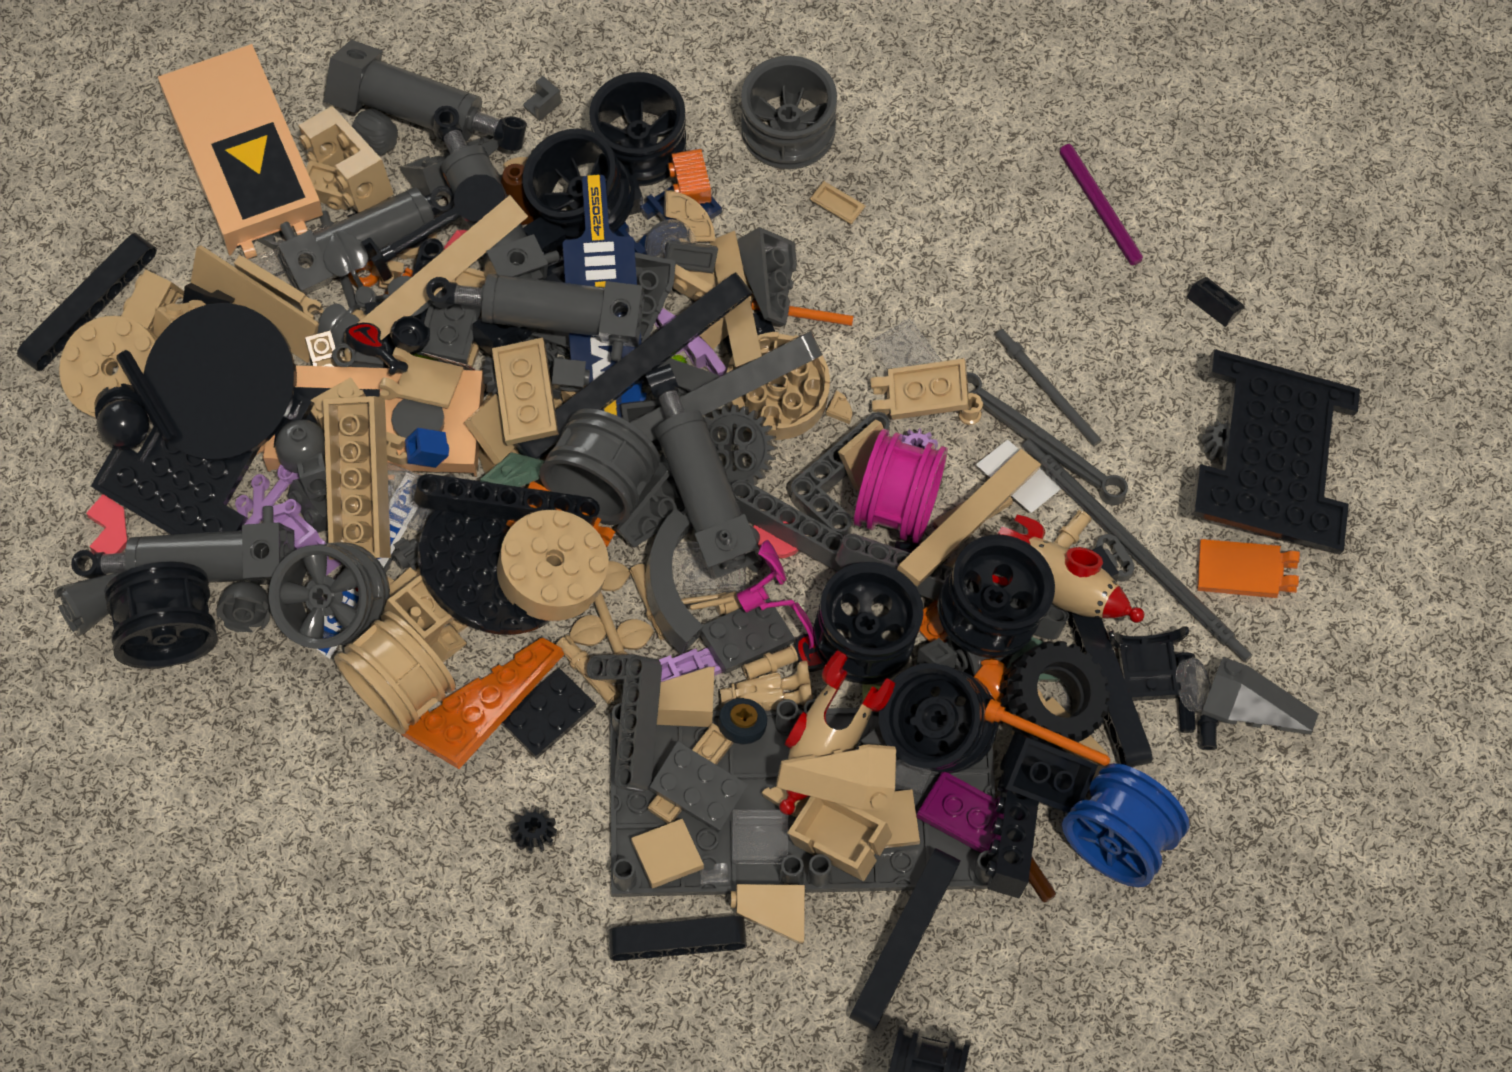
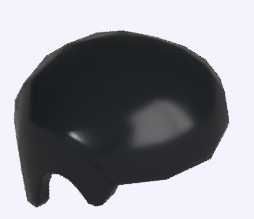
M403 316L393 323L391 341L395 347L403 349L410 354H416L427 346L430 340V328L425 326L422 320L414 316Z

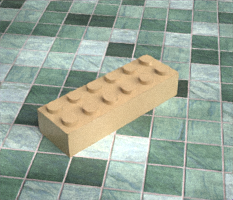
M369 396L323 399L328 543H352L365 548L376 558H391L385 398ZM329 556V560H337Z

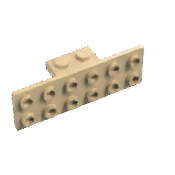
M202 245L198 246L195 252L191 283L210 293L220 290L235 298V301L231 304L245 306L262 314L280 329L291 347V352L305 362H310L311 357L305 337L317 334L319 323Z

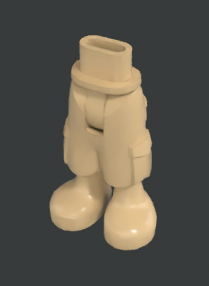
M807 661L799 662L796 673L787 678H781L779 673L764 674L759 676V678L739 682L736 684V687L735 683L731 684L732 688L720 689L722 707L733 699L745 698L759 703L765 711L777 710L779 702L785 699L793 700L802 707L805 706L807 701L813 699ZM784 690H797L790 693H783Z

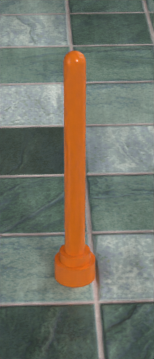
M990 699L985 710L986 721L990 723L1002 721L1103 766H1107L1110 763L1108 755L1005 711V707H1002L1000 702Z

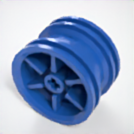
M1108 764L1099 771L1098 776L1091 782V800L1078 801L1071 808L1070 813L1064 817L1062 822L1063 832L1073 849L1088 864L1103 875L1127 886L1145 887L1151 883L1154 875L1161 869L1163 863L1160 852L1162 850L1174 849L1187 834L1190 827L1189 818L1180 802L1158 781L1127 765Z

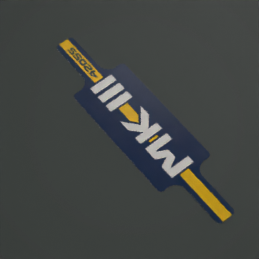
M603 175L584 176L582 178L585 231L581 237L563 242L565 283L604 288L606 281L637 285L634 239L631 236H617L609 228L605 177ZM620 312L617 317H624L627 312ZM640 331L639 345L641 344V331ZM569 333L571 360L586 361L585 369L590 370L589 384L618 362L611 360L613 344L602 343L600 336ZM623 346L621 359L637 347ZM642 379L637 384H642L644 382V379ZM621 396L602 411L622 418L621 404H617L622 403Z

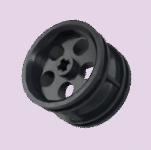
M989 535L978 538L961 551L952 567L951 573L941 588L937 605L941 625L951 640L969 653L986 658H1001L1012 655L1029 643L1052 605L1055 595L1054 575L1043 555L1036 548L1021 539L1007 535ZM998 574L1007 578L1009 585L1003 588L996 586L993 583L992 575ZM965 580L976 582L979 586V592H971L967 588ZM1015 598L1021 599L1026 603L1027 608L1021 610L1014 609L1010 605V600Z
M157 562L126 570L108 582L104 592L107 611L112 616L114 630L111 634L114 657L117 661L134 668L159 669L197 660L208 654L216 646L218 641L214 618L209 614L207 603L210 599L208 576L203 569L183 562Z
M877 562L855 563L835 573L823 590L813 626L814 648L824 666H826L830 658L838 650L847 656L842 667L848 673L844 680L859 684H874L885 681L886 678L890 679L898 674L907 664L912 654L915 639L923 620V603L916 586L899 570ZM844 603L854 604L858 609V614L855 616L847 615L841 605ZM880 603L889 609V613L883 617H877L873 614L871 607L874 604ZM838 629L846 631L850 639H846ZM886 631H894L900 638L895 641H887L883 639L882 634Z

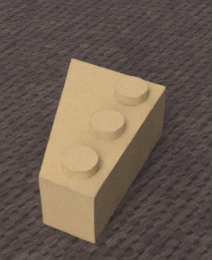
M145 269L143 275H140L136 280L132 296L124 303L121 317L129 318L153 333L155 308L175 304L179 297L183 299L184 291L171 281Z

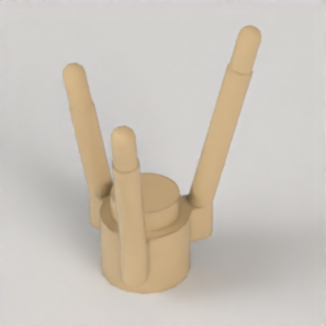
M736 591L681 599L684 604L698 603L691 605V610L716 606L719 615H726L741 608Z

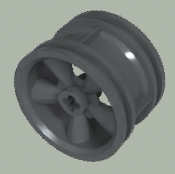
M779 56L760 63L749 73L744 81L741 93V131L743 141L749 152L760 162L778 169H799L820 160L831 148L836 131L837 90L830 74L818 63L799 56ZM783 96L784 105L778 109H775L767 102L772 98ZM801 98H804L815 104L816 107L803 112L798 108ZM760 119L770 120V126L763 123Z
M580 409L572 414L556 446L549 452L546 460L543 462L540 468V478L545 488L551 492L595 499L600 506L598 518L601 519L600 523L617 525L629 519L632 510H634L638 503L642 490L651 481L659 467L660 456L651 440L628 421L606 411Z
M347 542L310 545L291 552L277 566L269 586L270 610L279 629L293 642L313 649H324L353 643L371 627L375 620L382 621L381 615L387 600L390 598L388 577L378 559L365 548ZM327 556L339 560L346 566L336 580L326 576ZM308 570L312 580L305 587L302 583ZM358 587L359 603L357 609L342 603L344 591ZM322 593L327 594L328 598L322 597ZM303 602L306 603V606L311 611L308 615L304 609ZM334 614L345 630L339 634L324 631V616Z

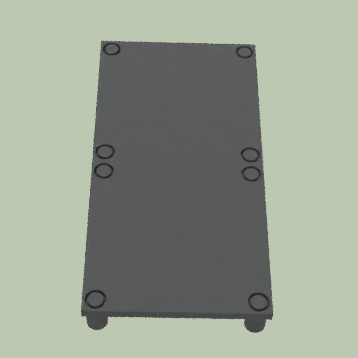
M785 699L779 702L777 710L765 711L768 719L767 727L760 740L744 745L733 743L717 764V766L748 784L719 833L683 810L673 821L683 819L704 864V869L652 889L631 843V838L667 825V823L648 811V806L657 794L649 789L645 792H636L620 789L616 786L614 776L622 703L615 705L612 713H610L611 897L731 894V891H736L737 884L805 885V893L914 890L935 848L961 860L947 890L987 889L989 878L985 877V871L992 856L988 855V851L980 853L918 818L920 844L884 848L880 856L874 854L877 861L864 881L833 866L827 856L823 854H816L814 856L795 846L788 835V831L796 817L781 813L777 805L763 797L762 792L768 787L769 789L776 787L781 761L788 760L790 750L784 744L803 712L808 713L816 699L807 701L804 709H798V705L793 700ZM918 706L911 708V713L913 715L916 714ZM828 708L825 715L826 722L832 729H845L851 724L859 708ZM713 711L712 723L719 727L720 711ZM872 711L854 750H858L861 740L879 726V712ZM942 715L943 718H939V724L944 725L943 721H947V716ZM963 723L959 729L961 733L966 734L969 732L970 727L967 723ZM657 725L651 783L677 741L692 750L709 727ZM920 731L915 734L917 742L923 739V734ZM942 741L940 745V750L943 752L948 750V743L946 741ZM992 745L988 754L979 763L970 769L950 774L996 799ZM904 761L896 767L895 791L912 789L916 816L941 773L911 766Z

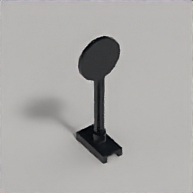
M473 175L458 185L454 193L455 206L393 244H387L382 248H379L371 237L362 241L363 247L374 266H376L383 281L385 282L393 277L387 262L396 258V255L459 217L471 223H477L505 199L502 185L491 176Z

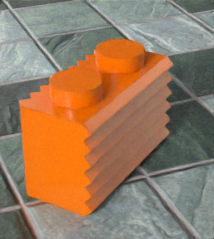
M702 149L671 154L672 162L668 163L670 178L675 177L676 184H673V191L683 193L699 204L710 203L711 187Z

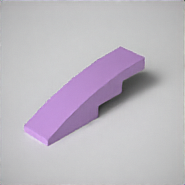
M662 308L655 322L657 329L663 328L676 316ZM700 336L676 353L684 351L694 367L702 368L706 366L709 372L719 376L727 372L725 365Z
M708 648L697 652V649H693L675 658L669 655L659 660L662 665L661 682L706 667H715L714 676L723 672Z

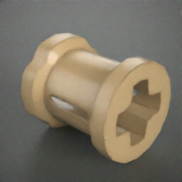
M969 393V407L971 410H959L958 416L964 424L974 425L981 419L983 402L979 395Z

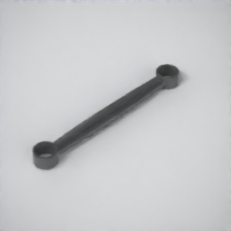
M967 372L968 383H972L977 388V390L968 393L979 395L983 402V408L1026 440L1030 439L1043 452L1050 454L1063 466L1100 489V498L1106 504L1115 506L1124 501L1128 491V484L1124 478L1118 475L1106 476L1047 431L981 388L982 381L980 377L974 373ZM1108 485L1118 486L1123 493L1120 495H1112L1109 492H1107L1105 487Z

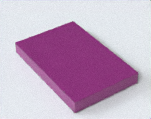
M942 772L916 817L982 853L989 850L990 843L995 837V834L991 833L994 819L998 816V813L994 812L997 799L950 773Z

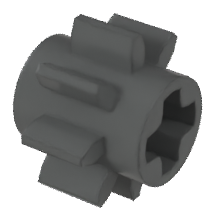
M403 537L393 544L396 549H394L395 552L391 555L401 570L409 569L410 567L415 570L419 567V544L415 539L408 541V539L405 540Z

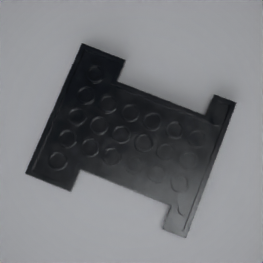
M1214 349L1210 356L1208 376L1232 383L1222 470L1203 464L1197 467L1191 515L1340 555L1344 551L1349 504L1324 497L1333 410L1352 416L1358 412L1360 389Z
M294 391L293 404L287 418L292 421L306 420L315 403ZM153 427L138 453L131 448L125 450L112 448L90 487L171 535L239 531L248 518L227 506L260 447L251 453L234 457V459L218 461L201 459L176 449L163 440L156 428Z

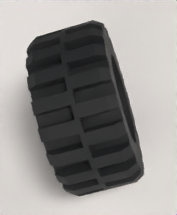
M1048 641L1043 642L1039 646H1034L1011 663V667L1004 674L1005 681L1001 683L1000 692L1004 693V697L1000 699L1002 707H1006L1007 712L1079 743L1092 735L1104 722L1103 717L1107 715L1109 706L1105 703L1110 700V691H1106L1105 686L1109 683L1106 676L1102 677L1100 672L1102 667L1099 663L1095 664L1091 660L1093 656L1089 652L1082 653L1080 646L1073 643L1067 647L1065 641H1056L1055 643ZM1040 674L1053 675L1067 686L1072 697V712L1069 718L1054 715L1041 702L1037 689ZM1016 727L1012 728L1014 732H1019L1021 734L1027 735L1044 743L1063 749L1062 747H1059L1053 743L1036 737Z

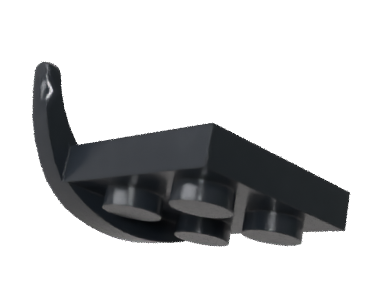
M1183 626L1168 633L1151 636H1124L1115 633L1113 630L1109 632L1111 644L1118 648L1121 671L1133 701L1175 699L1180 697L1181 693L1173 644L1187 637L1189 627Z

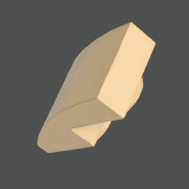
M331 331L305 337L313 366L341 367L333 360L332 354L335 345Z

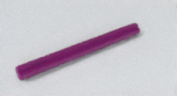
M1070 143L1060 148V155L1129 263L1134 266L1142 262V253L1074 147Z

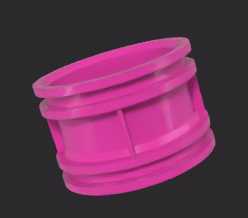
M882 429L873 447L863 477L855 509L854 525L861 527L863 523H867V529L871 531L875 529L876 525H883L899 530L900 539L906 541L910 536L913 537V543L919 544L924 536L935 505L944 473L948 448L941 446L939 450H936L935 444L928 442L925 448L909 445L902 442V434L896 432L892 437L889 436V430Z

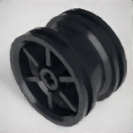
M923 663L910 667L894 678L895 686L887 705L879 710V727L886 745L896 748V757L911 766L939 773H958L970 769L988 754L996 740L999 723L995 721L990 723L985 720V710L990 699H995L989 689L979 679L966 672L937 663ZM939 687L940 694L933 697L931 694L932 689ZM959 696H963L966 699L963 706L956 705ZM917 704L918 708L916 710V714L913 715L911 713V708L913 705ZM942 715L947 716V721H943L944 725L939 724V718H943ZM963 723H967L970 727L969 732L966 734L961 733L959 729ZM918 731L923 734V739L920 742H917L915 739V734ZM942 741L948 743V750L945 752L940 750Z

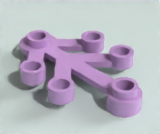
M280 465L277 472L280 480L265 499L264 492L269 488L270 481L262 474L254 476L251 482L254 488L253 500L246 495H241L235 502L237 512L247 518L248 512L253 508V514L249 520L247 519L245 524H259L263 520L264 506H273L274 517L284 514L296 517L301 511V505L294 499H288L282 504H274L293 480L300 478L299 473H293Z

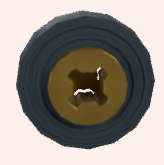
M738 698L727 702L722 707L718 725L720 732L726 739L733 743L744 745L760 740L766 731L768 719L765 710L759 703L751 699Z

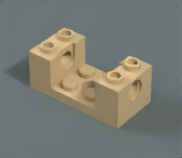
M333 106L298 125L302 134L299 136L300 142L308 151L306 154L308 162L312 160L336 168L338 173L336 181L344 191L342 198L349 208L353 207L359 213L394 195L382 159Z
M421 575L390 597L383 613L390 611L403 619L429 646L437 642L442 628L454 619L434 600L425 586Z

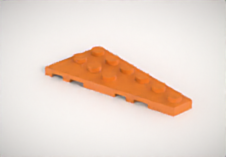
M543 637L516 653L515 659L504 666L497 665L491 669L492 673L482 680L478 677L443 699L442 705L431 712L427 710L415 725H409V730L401 735L460 769L564 656L562 648Z

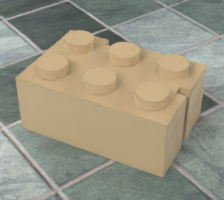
M810 796L788 831V835L795 846L814 856L816 854L827 856L833 866L862 881L866 879L877 861L874 854L880 856L892 837L887 823L859 808Z

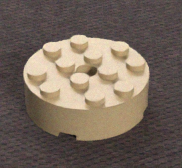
M104 316L87 322L70 337L61 355L59 374L66 396L75 407L96 419L94 402L97 395L104 388L121 387L123 383L131 385L116 356L122 351L128 350L144 374L147 358L158 337L147 328L126 317ZM119 366L118 371L113 375L112 368Z
M779 332L758 335L761 354L764 355L799 336L794 335L793 337L779 334ZM733 356L730 359L726 373L740 367H735ZM820 356L727 403L730 412L732 405H738L739 411L743 406L749 407V413L757 410L758 415L756 419L766 417L763 425H772L773 428L768 432V435L776 436L777 438L774 440L797 437L811 429L825 411L830 388V374L824 357ZM772 384H781L783 387H775ZM747 427L745 429L748 432L752 433L750 428Z
M560 510L537 511L518 520L507 532L497 562L499 585L507 599L513 605L516 604L525 610L527 615L548 621L567 620L585 612L599 596L608 572V552L602 537L596 529L579 516Z

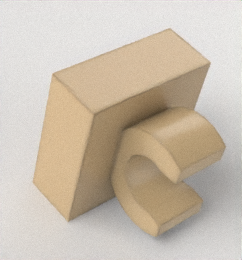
M396 261L387 262L393 277L385 282L373 264L371 275L380 277L378 287L388 289L390 282L403 273L404 263Z

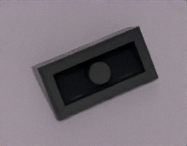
M1204 277L1194 283L1186 297L1224 327L1245 308L1240 301L1208 277Z

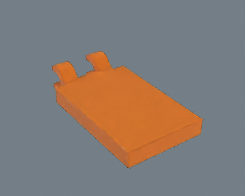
M1201 539L1197 591L1278 598L1279 591L1296 593L1299 586V576L1287 575L1283 577L1284 567L1298 568L1300 552L1287 551L1280 553L1281 546Z

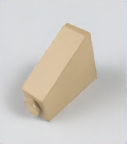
M706 667L661 682L657 725L710 727L713 717L715 667Z
M737 884L736 891H731V908H736V915L744 917V919L795 943H804L805 885Z

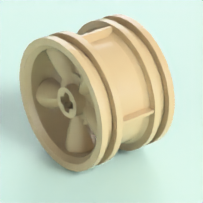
M386 611L381 615L382 621L375 620L365 633L344 648L345 654L339 652L334 656V660L343 677L364 703L390 728L400 734H405L409 730L408 724L415 725L419 721V717L436 702H441L445 698V692L451 693L456 686L450 672L426 641L403 619L390 611Z

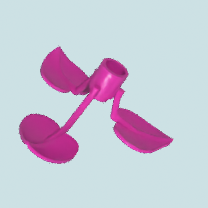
M766 540L760 545L758 554L764 557L771 569L770 574L758 584H754L737 593L739 602L746 613L759 606L762 611L771 607L790 606L796 612L808 632L809 649L814 646L813 627L809 617L799 603H795L794 600L766 603L769 595L764 586L775 577L780 585L787 581L784 568L776 550L770 541Z

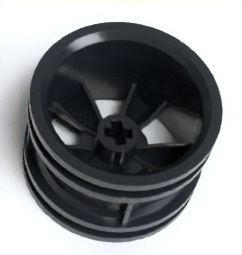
M631 72L610 79L594 95L589 111L591 131L605 139L629 175H636L639 186L653 185L670 177L668 163L672 162L671 154L684 152L687 147L685 104L676 87L660 76L645 72ZM643 112L657 115L659 118L650 126L643 121ZM625 115L629 123L623 130L610 124ZM669 134L666 138L657 143V136Z
M578 128L559 131L540 142L528 157L523 171V188L528 200L541 216L559 224L567 233L566 240L577 239L585 231L582 178L584 176H580L579 165L595 163L590 175H603L605 177L608 222L612 233H615L627 220L635 197L634 184L629 173L605 139L592 131ZM561 177L569 183L566 193H552ZM568 205L573 209V210H562V209H564L565 207H567Z
M900 1024L889 1072H965L971 1040L965 1039L964 1045L956 1043L957 1037L951 1036L950 1042L920 1036L919 1028L914 1027L913 1033L906 1032V1025Z

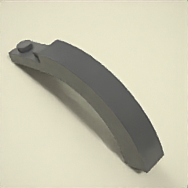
M675 508L661 525L653 542L646 566L645 588L648 604L656 624L670 644L682 655L699 638L704 625L686 608L676 590L673 579L672 560L674 550L680 541L693 529L686 508L682 513Z

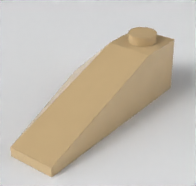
M867 744L859 746L858 750L843 752L841 749L833 751L832 755L821 757L810 755L784 760L780 764L776 786L777 788L863 810L890 812L895 791L896 748L894 746Z

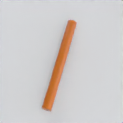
M753 300L752 310L761 312L757 301ZM789 306L788 316L849 326H852L854 318L851 315Z

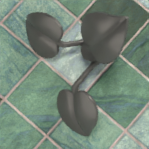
M335 231L326 246L324 262L327 269L334 275L346 276L351 272L359 287L355 293L357 304L348 310L341 304H333L327 307L320 317L318 334L331 331L336 348V346L345 342L344 334L346 328L360 321L356 315L351 314L353 311L361 307L366 309L365 303L387 299L412 277L400 276L393 279L388 285L389 294L377 296L370 287L362 284L355 271L364 268L368 263V254L361 241L349 233ZM427 301L411 316H417L424 312L432 304L431 301Z

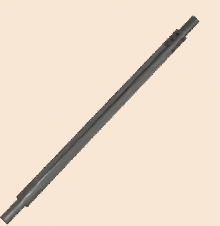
M1030 439L1024 442L1022 446L1041 464L1040 468L1106 532L1116 536L1125 550L1224 646L1228 645L1244 662H1247L1252 657V654L1235 638V633L1050 454L1046 455Z

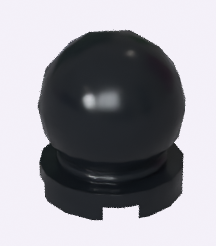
M123 383L121 387L104 388L97 395L94 402L97 431L101 439L110 447L121 450L138 446L145 440L150 425L147 410L133 386Z

